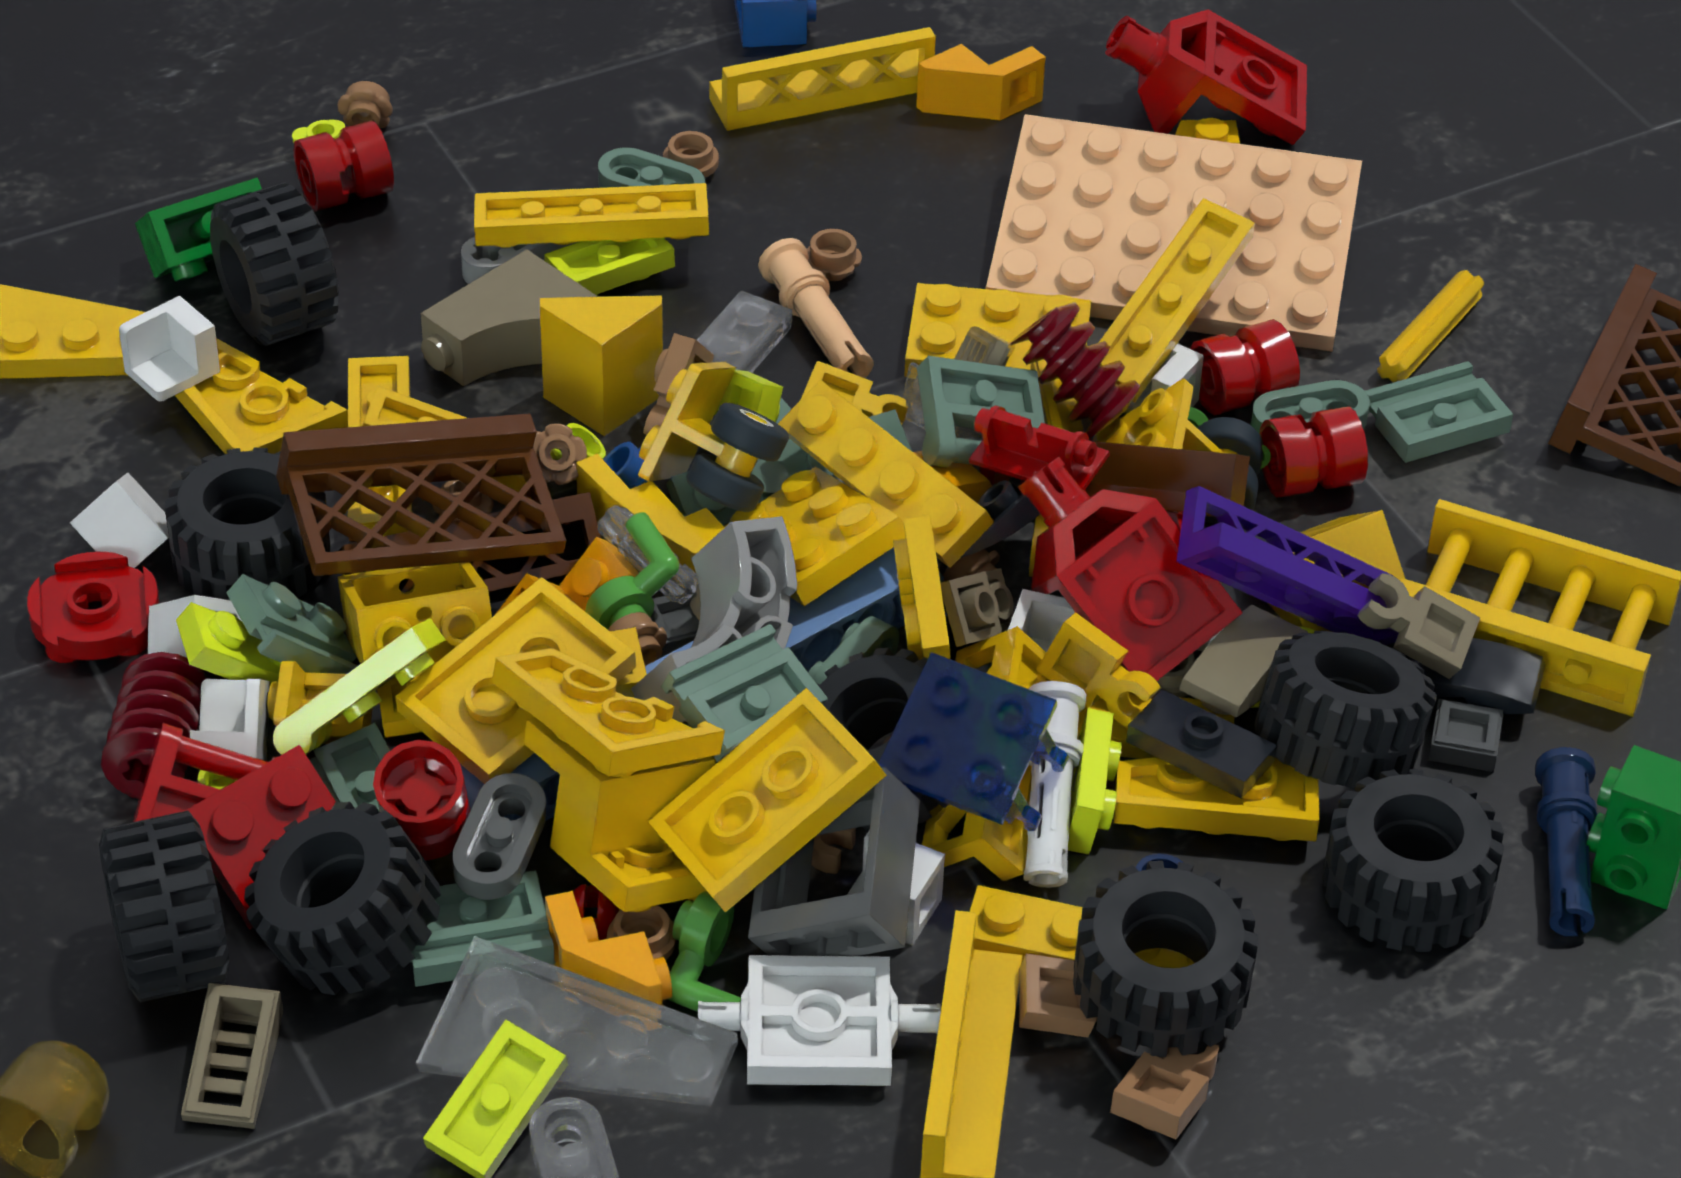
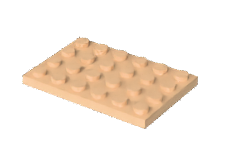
M1025 114L986 289H1005L1012 292L1043 295H1067L1072 298L1091 300L1090 317L1115 320L1197 205L1205 198L1255 222L1254 234L1187 331L1212 335L1224 333L1231 337L1235 336L1240 328L1275 319L1286 328L1296 347L1333 352L1362 161Z

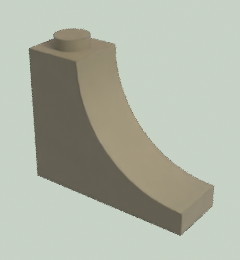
M526 249L421 313L423 339L421 348L424 359L432 368L444 372L463 386L488 374L504 369L542 364L540 298L598 296Z

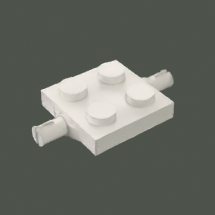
M749 955V980L741 995V1002L698 1001V1032L741 1031V1039L747 1049V1084L891 1086L892 1049L897 1041L898 1033L938 1034L941 1004H898V998L890 984V957Z

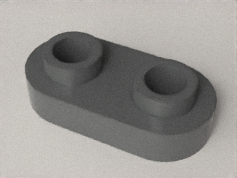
M516 773L502 774L487 781L480 789L454 846L452 855L455 882L467 895L483 900L498 899L508 895L519 885L546 823V796L542 787L534 779ZM508 814H516L521 816V818L517 820H509L504 816ZM487 867L497 869V871L481 872L479 870Z

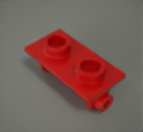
M995 405L990 410L982 408L975 418L974 429L982 434L983 440L970 456L969 463L1026 481L1059 456L1065 463V468L1080 488L1086 490L1110 456L1108 450L1097 447L1095 442L1089 441L1087 433L1081 431L1073 433L1045 423H1041L1038 428L1032 427L1031 419L1006 412L1005 408Z

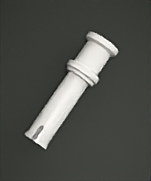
M1047 681L1034 684L1027 690L1026 703L1033 710L1031 736L1024 741L1023 755L1026 758V762L1032 766L1024 880H1029V884L1034 886L1051 888L1062 886L1068 880L1067 853L1070 829L1071 783L1073 769L1079 765L1083 754L1084 745L1077 739L1079 712L1086 706V693L1082 688L1071 683Z

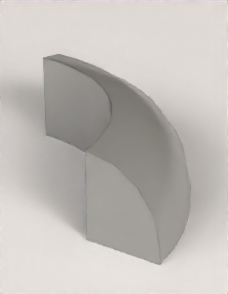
M782 516L730 522L692 557L701 601L700 620L694 642L689 649L670 653L632 687L631 690L637 699L644 701L651 697H656L675 706L672 718L686 724L688 722L679 712L681 703L672 692L666 694L661 688L670 671L769 624L776 630L773 636L782 649H785L793 627L788 622L790 612V596L797 591V578L791 541Z

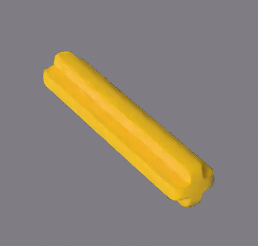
M1468 270L1458 272L1379 356L1381 365L1377 368V372L1382 379L1389 378L1392 382L1407 379L1481 299V288L1484 286V281L1480 275L1473 276Z

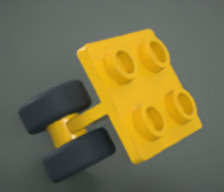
M727 362L693 363L689 366L688 370L682 369L678 372L668 389L666 402L671 404L661 426L655 425L642 443L639 457L644 462L638 476L651 482L670 479L672 476L685 473L700 446L714 455L701 453L695 457L686 478L689 485L699 493L724 506L742 512H751L756 508L764 491L763 482L751 472L758 458L766 461H777L789 440V435L784 428L755 411L733 403H723L710 425L735 373L736 367Z
M1185 378L1165 390L1163 388L1154 390L1143 400L1140 406L1123 417L1115 419L1095 434L1093 441L1249 456L1244 507L1253 510L1256 504L1258 492L1257 475L1262 466V445H1264L1260 434L1248 423L1229 417L1214 418L1196 428L1188 420L1194 387ZM1205 516V522L1219 523L1217 518Z

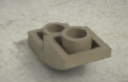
M1001 568L940 583L956 647L987 639L1008 630L1013 617L1014 603L1011 592L1005 585Z
M1250 605L1242 611L1243 613L1227 625L1211 641L1182 679L1179 690L1199 699L1201 704L1212 712L1232 715L1237 718L1259 702L1279 644L1285 639H1292L1293 635L1303 632L1308 633V631L1254 605Z

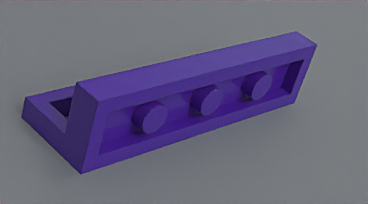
M1201 486L1186 491L1176 562L1332 632L1354 634L1380 642L1385 646L1396 642L1399 632L1390 627L1387 629H1374L1359 619V611L1369 601L1373 600L1386 608L1387 605L1380 596L1373 594L1368 588L1352 582L1355 580L1369 587L1380 574L1389 573ZM1207 512L1215 516L1219 523L1204 529ZM1257 535V536H1259V537L1265 539L1266 542L1263 541V540H1260V539H1258V538H1256V537H1254V536ZM1304 558L1314 561L1315 564L1304 560Z

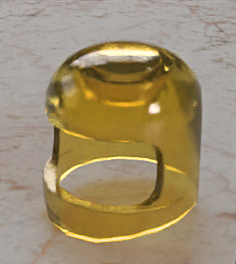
M60 1040L37 1042L12 1061L0 1076V1156L29 1178H59L76 1159L78 1151L74 1129L90 1130L101 1122L106 1113L110 1090L106 1074L98 1062L84 1050ZM42 1119L52 1130L58 1140L59 1159L41 1158L32 1155L24 1148L23 1138L36 1121Z

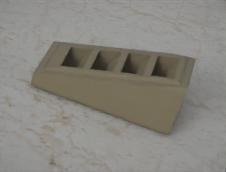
M974 326L967 332L954 359L1005 366L1014 348L1004 339Z
M214 983L208 984L181 1112L182 1121L255 1129L283 1015L280 991ZM227 1022L257 1026L256 1034L225 1031L223 1027L224 1023ZM218 1045L253 1049L251 1057L216 1053ZM212 1068L248 1072L246 1081L210 1077ZM206 1091L243 1095L241 1107L205 1103L203 1100Z

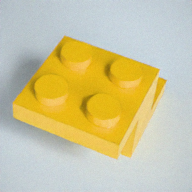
M537 718L527 719L524 744L544 760L552 770L560 774L550 841L551 849L623 912H644L656 905L684 899L695 900L700 893L706 891L648 821L712 768L716 763L714 757L711 756L635 771L633 775L628 777H608L596 770L590 761L568 743L558 739L555 733Z

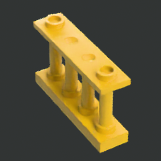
M1439 499L1435 506L1427 552L1439 555L1426 585L1401 578L1400 581L1405 585L1409 596L1413 597L1425 586L1480 617L1473 638L1506 644L1543 656L1546 666L1540 688L1633 717L1641 698L1651 654L1638 651L1636 647L1648 619L1670 625L1681 586V571ZM1464 563L1500 574L1487 604L1450 593ZM1524 582L1561 593L1548 623L1511 612ZM1585 601L1623 611L1610 642L1573 631Z

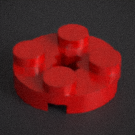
M99 551L76 554L54 564L55 574L47 578L42 585L40 584L39 577L31 585L27 596L31 629L35 638L45 646L46 654L51 660L58 663H69L77 659L98 660L117 655L134 656L145 651L148 647L149 606L160 604L157 583L152 573L144 566L143 573L136 568L130 567L128 557L113 552ZM101 601V608L87 610L89 602Z

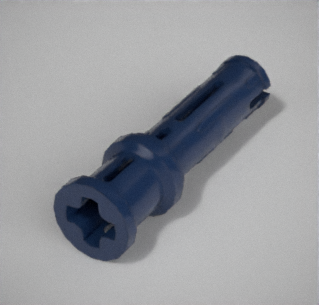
M1572 747L1551 749L1543 753L1536 760L1535 777L1542 786L1543 797L1537 805L1536 818L1539 826L1547 833L1549 924L1552 930L1564 936H1578L1576 914L1580 915V926L1584 934L1589 932L1595 923L1592 911L1590 851L1586 843L1589 832L1598 815L1597 805L1590 797V784L1594 781L1596 767L1593 758L1587 752Z

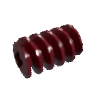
M1074 302L1050 310L1021 332L1010 344L1012 346L1027 340L1032 343L1022 360L1026 365L1043 359L1046 361L1047 364L1039 375L1038 381L1041 384L1056 379L1062 382L1052 399L1057 404L1074 398L1077 403L1069 414L1068 419L1073 423L1089 417L1092 422L1085 433L1091 438L1117 419L1132 405L1131 401L1137 394L1140 385L1135 380L1116 384L1125 366L1120 360L1105 365L1101 364L1110 346L1105 341L1090 346L1086 345L1095 327L1091 322L1071 326L1080 310L1079 306Z
M167 652L145 654L132 661L123 674L122 687L118 692L117 705L113 711L106 745L102 751L101 767L106 779L117 790L129 797L140 799L153 746L162 723L182 728V736L190 738V730L197 731L201 703V684L207 677L204 670L189 665L187 657ZM174 762L171 775L184 778V772L188 766Z

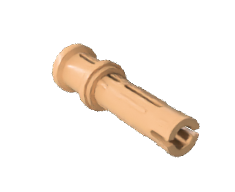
M786 238L770 245L761 255L758 268L762 277L768 283L775 284L779 290V301L782 307L789 314L801 318L833 367L847 372L849 367L853 374L866 378L873 369V359L865 351L830 300L829 281L821 271L812 268L808 262L809 254L804 244L800 240Z

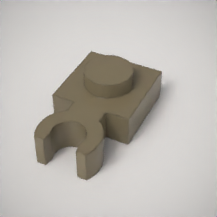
M1380 574L1370 584L1368 590L1380 596L1385 601L1387 608L1371 600L1359 611V619L1374 629H1387L1390 627L1399 632L1393 648L1450 679L1462 668L1480 617L1425 586L1411 597L1405 585L1399 579L1389 574Z

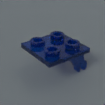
M931 652L878 764L881 768L886 767L909 789L1003 825L1004 820L1012 824L1016 818L1024 823L1026 830L1036 831L1042 815L1028 805L1019 789V784L1030 760L1039 765L1041 760L1045 759L1051 763L1053 771L1062 772L1069 756L1055 745L1047 730L1058 705L1056 699Z

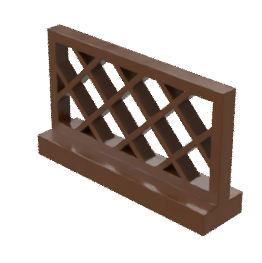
M1635 263L1548 444L1570 454L1576 441L1579 440L1681 487V463L1663 455L1659 449L1661 446L1676 444L1681 451V419L1675 412L1681 410V394L1665 396L1656 382L1673 378L1681 390V359L1672 347L1681 345V301L1650 288L1657 273ZM1651 312L1674 321L1679 329L1662 331L1651 315ZM1654 349L1663 363L1646 366L1637 351ZM1638 384L1647 399L1629 401L1620 386ZM1657 414L1666 429L1649 432L1639 416ZM1621 419L1630 435H1618L1599 426L1598 423Z
M531 414L284 432L276 477L281 494H289L313 576L563 553L567 540L533 448L537 431ZM523 475L526 483L517 492L491 477ZM459 480L467 486L458 497H455L430 482ZM397 485L406 491L394 503L370 490L369 487ZM335 490L343 496L331 508L312 498L308 493ZM478 492H481L506 507L494 518L468 503ZM417 497L445 511L434 524L407 510ZM355 502L382 516L372 529L344 515ZM518 512L540 524L543 533L523 534L507 524ZM455 518H458L484 533L479 539L462 540L446 531V529ZM396 523L418 535L421 539L417 544L400 546L383 535ZM332 528L358 542V545L353 550L326 552L322 538Z

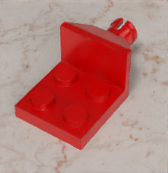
M1209 9L1172 20L1161 33H1154L1138 24L1135 19L1124 16L1116 24L1108 38L1105 54L1133 67L1139 73L1138 93L1154 132L1168 134L1200 95L1207 97L1219 109L1230 110L1252 122L1264 134L1277 136L1291 145H1294L1306 131L1307 65Z
M1058 456L1036 472L1034 476H1031L1018 486L1022 494L1029 498L1044 518L1043 521L1048 529L1037 536L1031 589L1032 591L1050 594L1059 590L1077 614L1128 650L1120 664L1129 672H1145L1158 681L1243 612L1218 580L1176 562L1181 530L1156 498L1105 489L1089 496L1085 490L1080 488L1065 468L1063 460Z

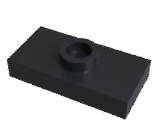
M1163 689L1128 725L1126 737L1127 743L1241 799L1274 763L1277 744Z

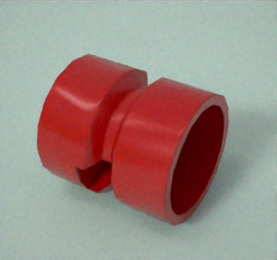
M374 121L342 128L337 139H334L325 132L298 139L294 142L293 152L297 176L304 197L314 212L344 205L348 202L350 194H354L357 198L363 200L393 191L394 172L390 153L382 131Z
M1275 319L1240 328L1235 336L1229 337L1223 333L1195 341L1190 348L1204 355L1199 401L1214 416L1250 406L1253 399L1256 400L1266 392L1299 386L1300 365L1295 344L1286 328Z
M1350 406L1313 412L1308 422L1305 421L1301 414L1263 421L1259 434L1264 446L1269 449L1271 457L1267 466L1262 468L1268 488L1276 498L1313 492L1318 483L1324 489H1332L1361 484L1365 480L1368 469L1366 437L1356 411Z
M414 740L399 744L384 755L375 770L373 787L379 811L386 810L396 819L424 860L429 861L444 857L453 851L470 813L460 762L449 749L433 741Z

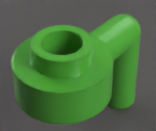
M644 512L630 517L626 523V529L650 564L635 577L621 576L606 582L591 595L586 604L585 612L606 629H609L621 617L631 613L642 612L651 617L654 611L652 596L672 579L679 570L677 557L650 517Z
M706 891L700 893L694 902L686 900L676 916L672 931L673 939L679 941V955L670 971L672 998L668 1000L698 1011V1001L741 1002V997L697 981L704 965L707 967L711 966L720 956L727 942L734 918V906L727 912H724Z

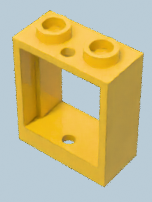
M470 562L375 570L338 576L344 621L347 626V639L360 664L411 627L431 618L446 639L428 652L433 661L438 662L492 618L488 587ZM404 579H411L414 583L413 588L408 592H402L399 589V584Z

